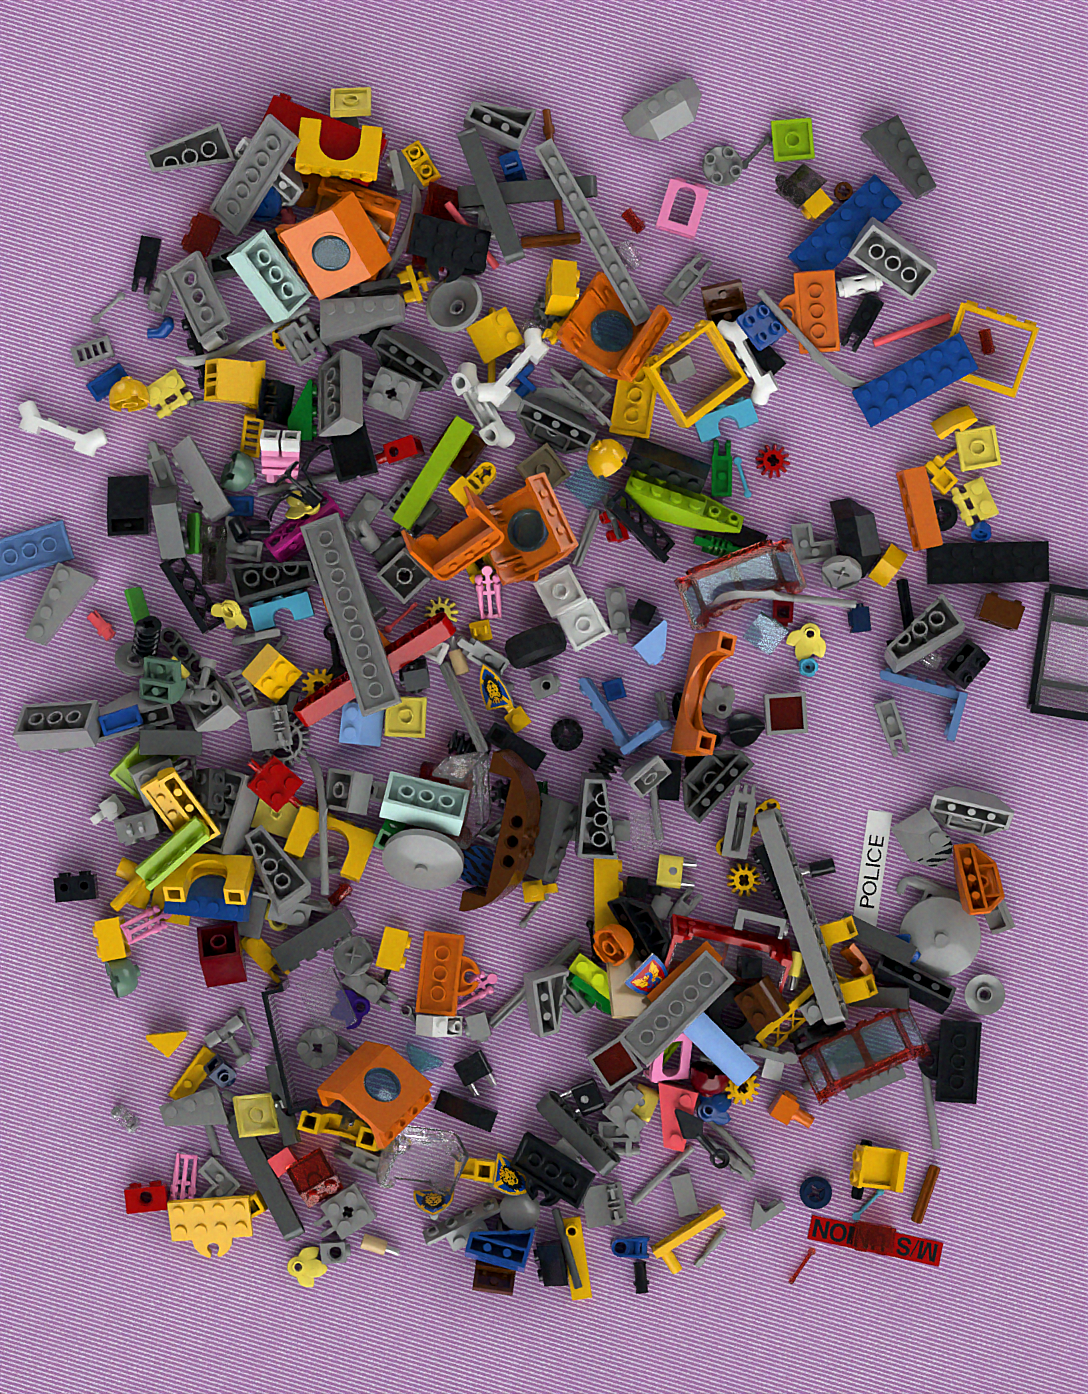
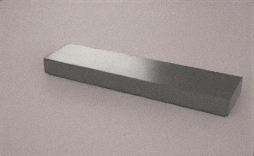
M845 912L842 918L851 916V914ZM852 915L859 935L851 939L907 967L909 966L917 952L916 946Z

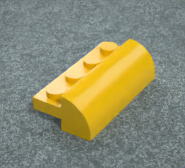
M168 767L157 772L158 776L140 786V790L173 834L194 815L209 828L210 839L208 841L221 834L217 825L175 768Z

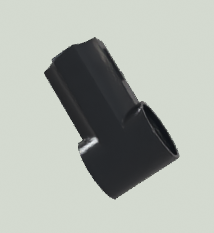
M236 516L228 522L233 538L237 543L246 542L250 538H266L270 535L271 525L269 520H246L244 516Z

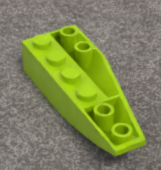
M634 469L631 470L624 489L649 517L657 520L708 531L740 533L744 521L742 515L702 493L697 494ZM622 496L619 506L626 508V499Z

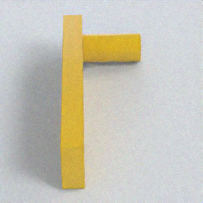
M718 1203L652 1245L651 1249L657 1259L662 1257L672 1274L681 1271L683 1267L672 1252V1249L726 1216L723 1208Z
M580 1216L562 1218L582 1283L581 1288H574L567 1265L572 1301L592 1298Z

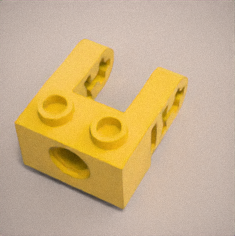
M484 462L466 479L461 476L447 490L465 509L469 500L463 487L467 485L480 497L486 488L495 481L497 476L496 468L492 463ZM491 469V476H484L483 470L489 471Z

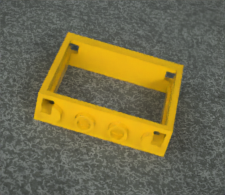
M967 300L966 303L961 302L949 338L959 333L966 311L1031 332L1012 388L971 374L959 379L1016 398L1040 328L1036 327V322L1025 319L1024 323L1017 321L1018 316L1006 313L1005 316L997 314V309L986 306L985 310L978 308L979 303Z
M702 319L696 322L692 330L680 334L676 342L664 346L660 354L651 356L647 359V363L642 366L677 425L681 428H689L749 382L716 325L710 320ZM705 332L732 378L683 414L656 371V368Z

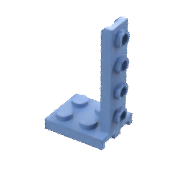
M890 668L880 671V678L882 680L957 700V704L952 703L949 714L953 716L951 723L947 722L944 731L947 741L955 742L968 693L956 691L957 687L945 684V687L937 686V682L930 679H925V682L917 680L918 676L906 673L905 676L894 673Z
M587 677L578 680L580 691L584 696H588L591 701V708L594 712L600 714L603 726L607 730L610 729L614 735L612 739L618 747L621 746L620 750L623 755L635 754L673 727L669 720H654L646 726V731L641 733L639 731L629 737L592 679Z

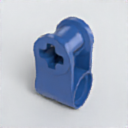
M641 1235L617 1236L612 1239L610 1247L613 1254L617 1257L645 1259L649 1258L647 1245L650 1237ZM616 1243H625V1249L620 1252L616 1251Z

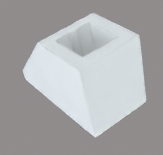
M417 1014L415 1035L427 1037L462 1036L463 1016Z

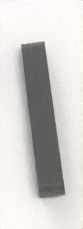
M473 126L456 133L506 264L508 265L526 258L476 127Z
M596 175L574 177L585 198L598 196ZM551 178L497 183L505 205L554 201L557 199L563 200ZM476 185L457 187L459 208L484 206Z
M235 1111L227 1114L230 1125H226L285 1241L288 1242L304 1234L303 1224L279 1178L269 1165V1158L258 1137L239 1138Z

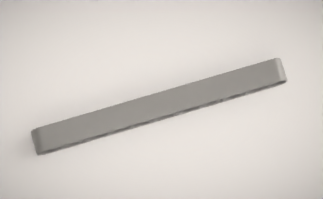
M778 808L757 813L756 821L823 1019L827 1025L848 1020V1009L782 814Z

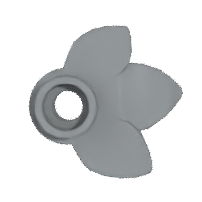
M709 681L705 689V697H703L702 712L704 714H713L718 719L728 718L732 712L731 704L735 699V692L731 685L722 689L717 683ZM724 706L726 710L721 712L718 707Z

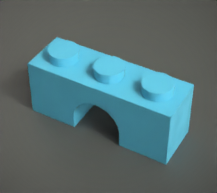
M745 397L734 400L733 405L726 406V404L717 406L714 408V412L707 413L693 425L700 443L702 444L721 436L718 423L723 418L733 419L739 430L758 423L759 419L751 398L745 399Z
M303 589L291 592L292 596L284 598V595L273 597L272 602L264 603V600L252 603L253 607L248 609L255 632L276 627L274 617L276 612L282 608H287L292 612L294 621L315 616L309 592H304Z

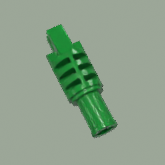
M706 534L705 539L695 536L693 544L702 546V552L724 559L731 557L746 562L749 555L748 549L734 546L730 541Z

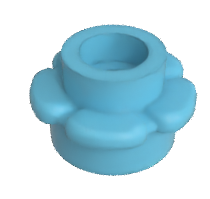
M812 657L802 659L799 662V672L803 676L812 677L818 671V663Z

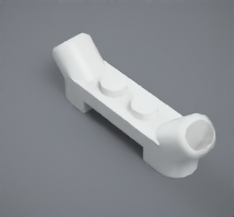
M719 321L717 329L725 340L734 342L736 346L734 350L737 357L743 359L746 365L744 366L746 374L755 381L750 396L751 401L762 406L767 404L770 394L779 390L771 370L763 374L745 341L748 338L736 321Z
M539 328L526 329L524 332L525 351L522 354L517 353L511 361L513 364L509 369L505 367L498 375L500 379L497 382L479 383L476 386V395L479 402L491 401L499 408L511 394V389L507 386L530 360L537 365L547 354L550 347L543 342L541 338L542 331Z
M471 362L461 364L457 368V373L452 377V386L458 396L463 395L482 429L478 432L483 441L491 446L509 447L515 440L514 431L504 425L491 401L479 402L477 400L476 386L480 383L477 378V366Z
M26 401L18 407L22 417L18 428L39 436L41 429L47 430L76 442L73 449L90 457H94L97 448L107 444V437L101 428L81 435L77 433L78 429L69 425L66 428L58 426L60 422L48 418L47 421L43 420L34 401Z

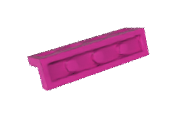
M327 491L322 493L324 498L320 504L326 499L329 502L325 506L320 507L316 514L311 515L307 520H304L307 514L299 519H289L263 540V543L279 563L287 562L306 547L300 526L337 512L341 518L345 516ZM292 526H296L295 530L288 533V530ZM276 539H280L273 547L270 545Z

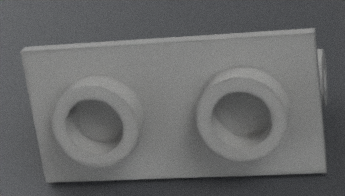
M161 270L157 274L158 276L154 284L156 289L155 291L152 290L146 304H148V310L164 315L174 289L166 272Z

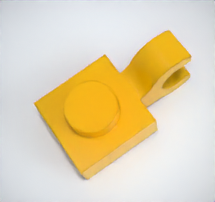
M563 318L559 323L555 322L550 329H545L541 338L548 337V340L551 342L550 344H556L559 341L556 334L566 318Z
M931 460L924 465L927 473L933 476L929 482L942 495H945L959 481L945 466L939 469Z
M513 705L504 707L508 712L504 718L515 734L532 722L521 706L514 708Z
M543 880L522 883L525 903L544 901L545 894L559 892L558 884L556 883L543 885Z

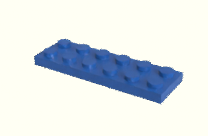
M874 174L792 251L787 258L801 272L834 269L848 256L859 232L872 216L883 223L903 203Z
M958 333L852 391V394L869 426L872 428L978 370L979 367L963 337Z

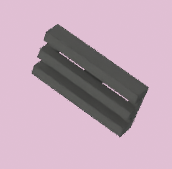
M399 277L362 283L357 297L397 294L401 284Z

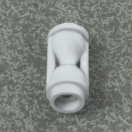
M871 272L840 278V281H836L838 296H844V298L880 291V286H883L882 280Z

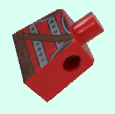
M413 434L383 444L384 450L375 453V458L379 465L386 462L390 465H397L425 456L420 436Z

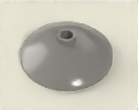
M460 276L457 280L450 283H443L441 281L431 291L427 299L426 315L429 322L439 331L447 333L465 329L475 321L482 309L483 294L481 288L473 279L466 276Z

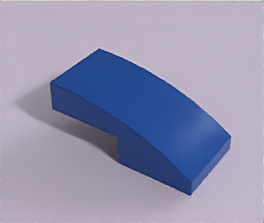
M517 150L498 157L507 182L528 180Z

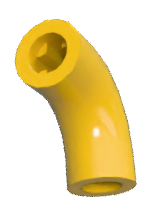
M122 857L115 876L125 879L130 883L137 875L135 868L138 864ZM144 885L127 903L146 910L151 891Z

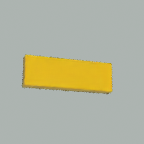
M204 1045L168 1096L178 1100L194 1094L207 1077L203 1067L216 1053Z

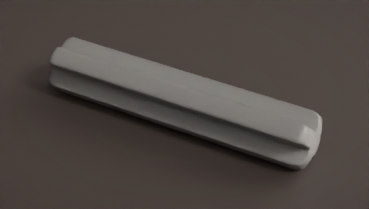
M591 509L580 537L579 545L573 555L571 563L578 567H581L599 523V514L602 512L598 509Z

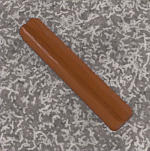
M579 232L521 238L522 249L577 245L581 243Z
M930 1165L911 1217V1220L917 1224H921L940 1172L938 1166Z

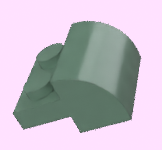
M155 656L144 657V677L139 679L140 699L168 704L178 702L183 696L187 679L181 678V661Z

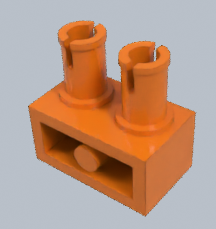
M779 1090L767 1110L770 1116L785 1125H788L790 1120L794 1119L809 1129L815 1119L812 1114L800 1108V1104L797 1101L798 1098L788 1090H785V1092Z

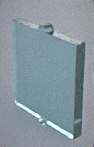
M587 463L579 471H575L574 475L564 484L588 510L598 501H602L601 497L613 488L602 475L599 476L600 479H597L590 471Z
M761 611L742 638L755 645V648H759L771 655L789 629L777 622V619H772Z

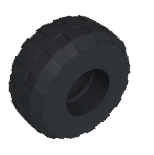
M555 622L530 628L509 638L505 644V652L510 664L516 669H521L539 664L561 654L566 650L567 641L559 625Z
M732 984L704 1013L739 1046L750 1042V1040L757 1036L759 1031L755 1032L746 1017L742 1024L736 1027L726 1026L722 1022L721 1012L728 1004L736 1003L733 997L747 989L744 986Z

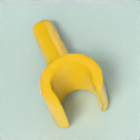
M955 448L943 458L937 454L932 462L938 468H941L949 458L957 454V449Z

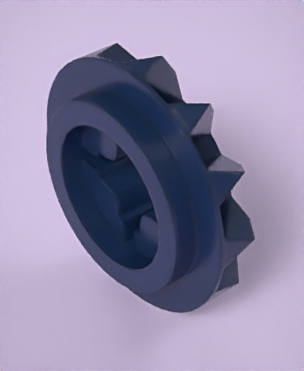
M808 1177L801 1184L799 1194L802 1202L807 1207L820 1209L830 1202L832 1188L828 1181L822 1177ZM811 1185H813L816 1189H822L819 1192L820 1200H818V1198H816L814 1195H810V1193L812 1192Z

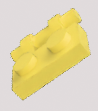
M173 369L147 386L151 407L154 408L159 404L162 407L161 410L156 412L159 419L166 415L169 417L173 414L172 411L180 406L184 407L188 404L189 400L194 398L190 391L184 395L181 393L180 390L185 388L186 384L176 369ZM175 394L178 399L167 405L165 400Z
M983 477L964 484L965 493H960L958 487L950 490L953 495L952 500L954 504H957L961 512L960 517L962 521L965 520L967 527L975 524L972 517L976 515L979 521L982 522L999 514ZM968 499L973 506L971 510H968L965 501Z

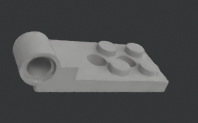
M195 251L165 272L198 342L208 352H212L228 341L227 333L223 328L232 322L231 315L201 252ZM190 274H193L194 282L190 285L188 278ZM201 291L203 298L198 302L196 297L198 292Z

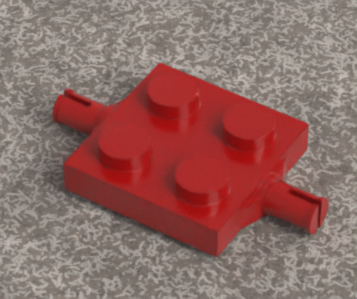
M272 755L261 766L253 758L249 760L250 762H247V766L254 770L255 773L246 786L275 812L278 813L288 802L296 807V809L300 808L299 805L302 806L303 802L294 795L304 782L279 759Z

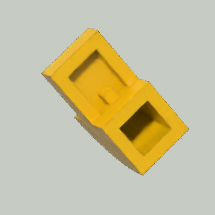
M459 1156L457 1159L456 1177L493 1183L497 1162L486 1158L479 1159Z

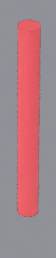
M451 201L443 205L457 223L469 226ZM488 250L486 261L494 270L500 264Z
M946 313L872 340L873 345L878 347L951 321L950 314Z

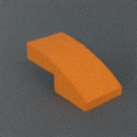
M854 943L843 947L839 953L853 966L849 973L854 978L872 974L875 980L873 971L859 948Z

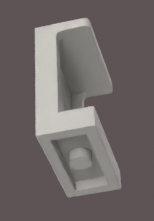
M736 907L732 923L734 929L742 930L744 919L776 925L775 937L778 939H782L783 935L787 936L789 924L786 923L787 919Z

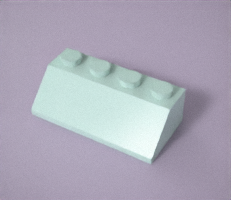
M265 229L239 245L227 257V260L274 323L289 318L312 295Z
M390 771L379 817L459 836L470 791Z

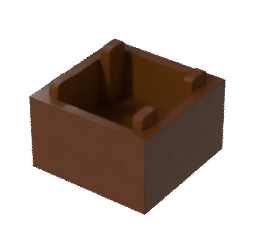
M992 591L991 593L981 595L974 618L1012 632L1018 630L1025 606H1022V601L1014 600L1013 602L999 598L998 593Z

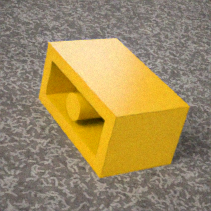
M385 926L376 967L400 972V968H405L407 957H404L405 949H410L412 937H409V932Z

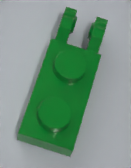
M713 440L711 497H732L731 440H726L725 443L726 456H718L719 442L718 440Z
M569 973V977L566 978L570 982L568 986L577 993L579 991L585 994L584 998L591 1004L596 1002L598 1010L611 1015L610 1001L580 977Z

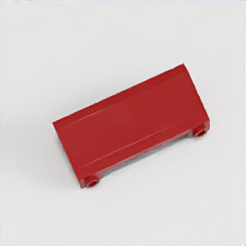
M280 92V95H273L262 122L267 115L272 114L294 135L299 137L301 117L320 119L319 145L327 157L334 160H346L357 153L360 146L362 129L291 101L292 97ZM383 132L378 170L390 140L385 138L386 134ZM297 147L291 155L293 158H296ZM357 178L349 179L366 187L374 184L373 180L371 182H364Z

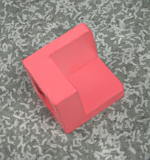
M289 1145L268 1159V1163L277 1177H280L300 1162Z

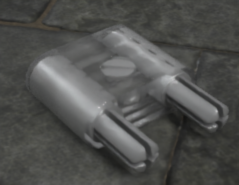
M118 1104L112 1108L110 1112L112 1118L128 1132L133 1133L140 1128V1120L125 1106Z

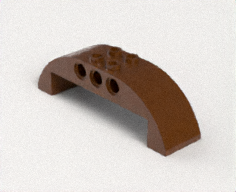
M511 749L493 752L489 772L509 777L511 782L488 888L475 886L464 890L459 911H472L498 902L508 896L524 878L530 860L535 854L536 847L534 842L540 832V826H538L541 812L539 789L528 765Z

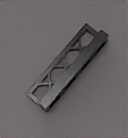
M620 488L604 506L657 561L665 564L670 558L667 553L675 543ZM621 496L626 499V508H621L616 503ZM630 511H638L639 522H635L630 517ZM643 525H651L653 527V536H648L643 530ZM664 538L668 543L663 549L657 545V539Z
M185 557L171 559L159 565L202 634L205 635L225 622L222 617H217L218 621L208 626L206 623V611L211 612V610L207 609L208 604L212 608L214 603ZM180 559L184 564L183 574L175 573L171 567L173 563ZM185 577L195 581L194 591L184 588ZM188 593H193L192 599ZM196 594L205 597L206 603L204 608L196 607L194 604ZM199 610H203V611H204V612H203V616L201 615V613L199 612Z

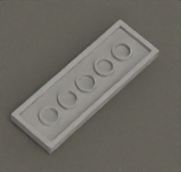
M272 114L267 115L208 211L235 236H241L299 144L300 139Z
M705 950L618 1038L648 1067L735 981V978Z

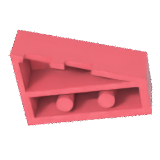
M662 1080L658 1085L663 1147L684 1152L687 1139H683L674 1111L675 1109H680L694 1115L699 1092L690 1086Z

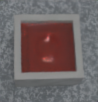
M806 692L763 695L766 735L808 733Z
M620 1034L586 1056L609 1092L643 1070L634 1053L618 1038Z

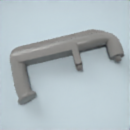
M918 876L904 877L900 880L895 890L898 895L904 894L907 885L923 891L920 901L927 898L928 894L951 897L960 901L959 893Z

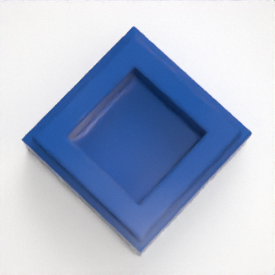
M621 677L602 682L607 702L627 697Z

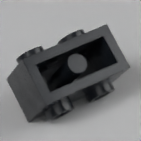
M966 639L941 670L951 681L965 690L991 658L978 645Z
M417 658L402 669H399L400 684L405 686L406 692L419 693L423 689L430 688V676L426 658L419 660Z
M91 870L79 871L78 876H71V872L58 873L59 877L53 878L55 903L99 898L97 874H91ZM85 882L88 883V888H85ZM64 884L68 886L67 890L64 889Z

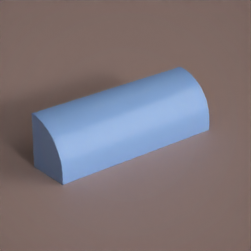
M704 1012L683 1032L737 1087L744 1083L759 1068Z

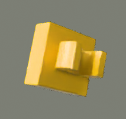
M489 619L469 623L471 636L474 639H478L481 642L493 639Z

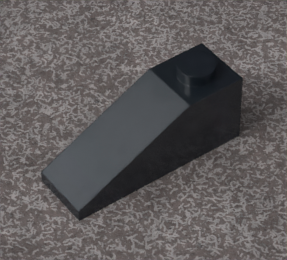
M442 1089L434 1107L435 1110L488 1132H491L498 1114V1110Z

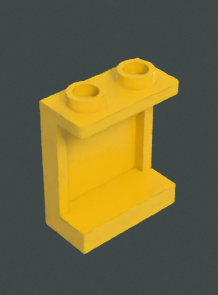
M856 1144L852 1154L853 1168L849 1174L850 1185L857 1188L886 1189L903 1193L909 1152L895 1148Z

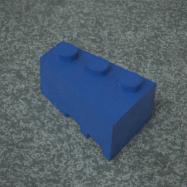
M535 1229L470 1232L465 1249V1257L524 1273Z

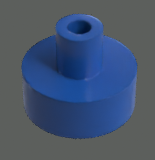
M978 521L971 527V537L975 541L984 542L991 538L992 528L985 521Z

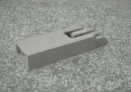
M740 782L735 785L734 795H731L721 856L747 860L757 800L754 799L756 785L752 784L751 792H747L748 783H744L743 791L739 790ZM738 803H740L739 812H744L745 804H747L745 818L736 817Z

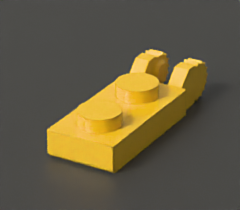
M245 936L241 940L242 948L265 973H268L279 984L281 982L280 977L271 969L275 964L280 968L271 953L273 949L262 937L255 939ZM287 969L283 973L288 975L291 972Z

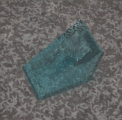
M410 1042L407 1043L406 1051L410 1064L420 1073L443 1065L444 1060Z

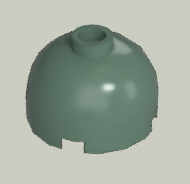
M234 450L229 457L232 461L224 466L220 484H222L221 487L237 492L246 489L249 484L253 485L257 478V473H254L255 464L250 456L239 450Z
M126 957L105 961L107 976H110V985L115 996L121 998L131 994L138 985V977L141 976L138 965H133L131 960Z

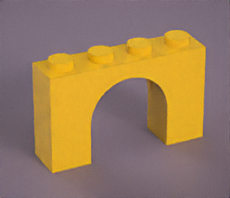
M301 117L298 137L300 142L297 145L295 171H299L302 174L316 173L323 177L340 176V178L347 180L357 178L364 182L377 181L383 127L362 125L360 146L357 153L346 160H334L327 157L319 145L321 120Z
M310 805L300 807L283 849L287 856L300 861L303 860L311 839L319 833V812H317V808ZM327 812V830L340 833L346 839L349 847L340 876L359 883L374 847L373 844L377 834H374L375 831L370 828L363 827L361 829L356 827V824L352 821L344 820L343 822L337 820V816Z
M193 853L165 878L163 884L165 901L186 902L189 888L196 879L205 875H219L226 878L223 888L225 903L246 905L255 873L253 856Z
M852 915L819 925L829 956L830 950L835 943L849 940L859 935ZM835 972L846 1004L870 998L878 993L872 974L847 979Z
M316 1107L310 1114H308L307 1110L301 1112L298 1130L315 1135L328 1133L357 1141V1147L371 1151L382 1149L378 1148L373 1132L364 1120Z

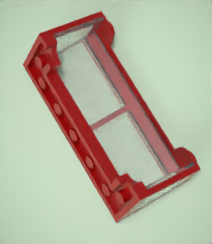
M672 914L667 932L671 942L664 961L668 975L707 941L723 958L719 963L735 978L732 984L748 988L751 984L761 979L740 978L736 976L737 956H758L762 958V977L768 974L782 994L793 962L790 940L778 939L775 936L743 929L738 930L730 926Z

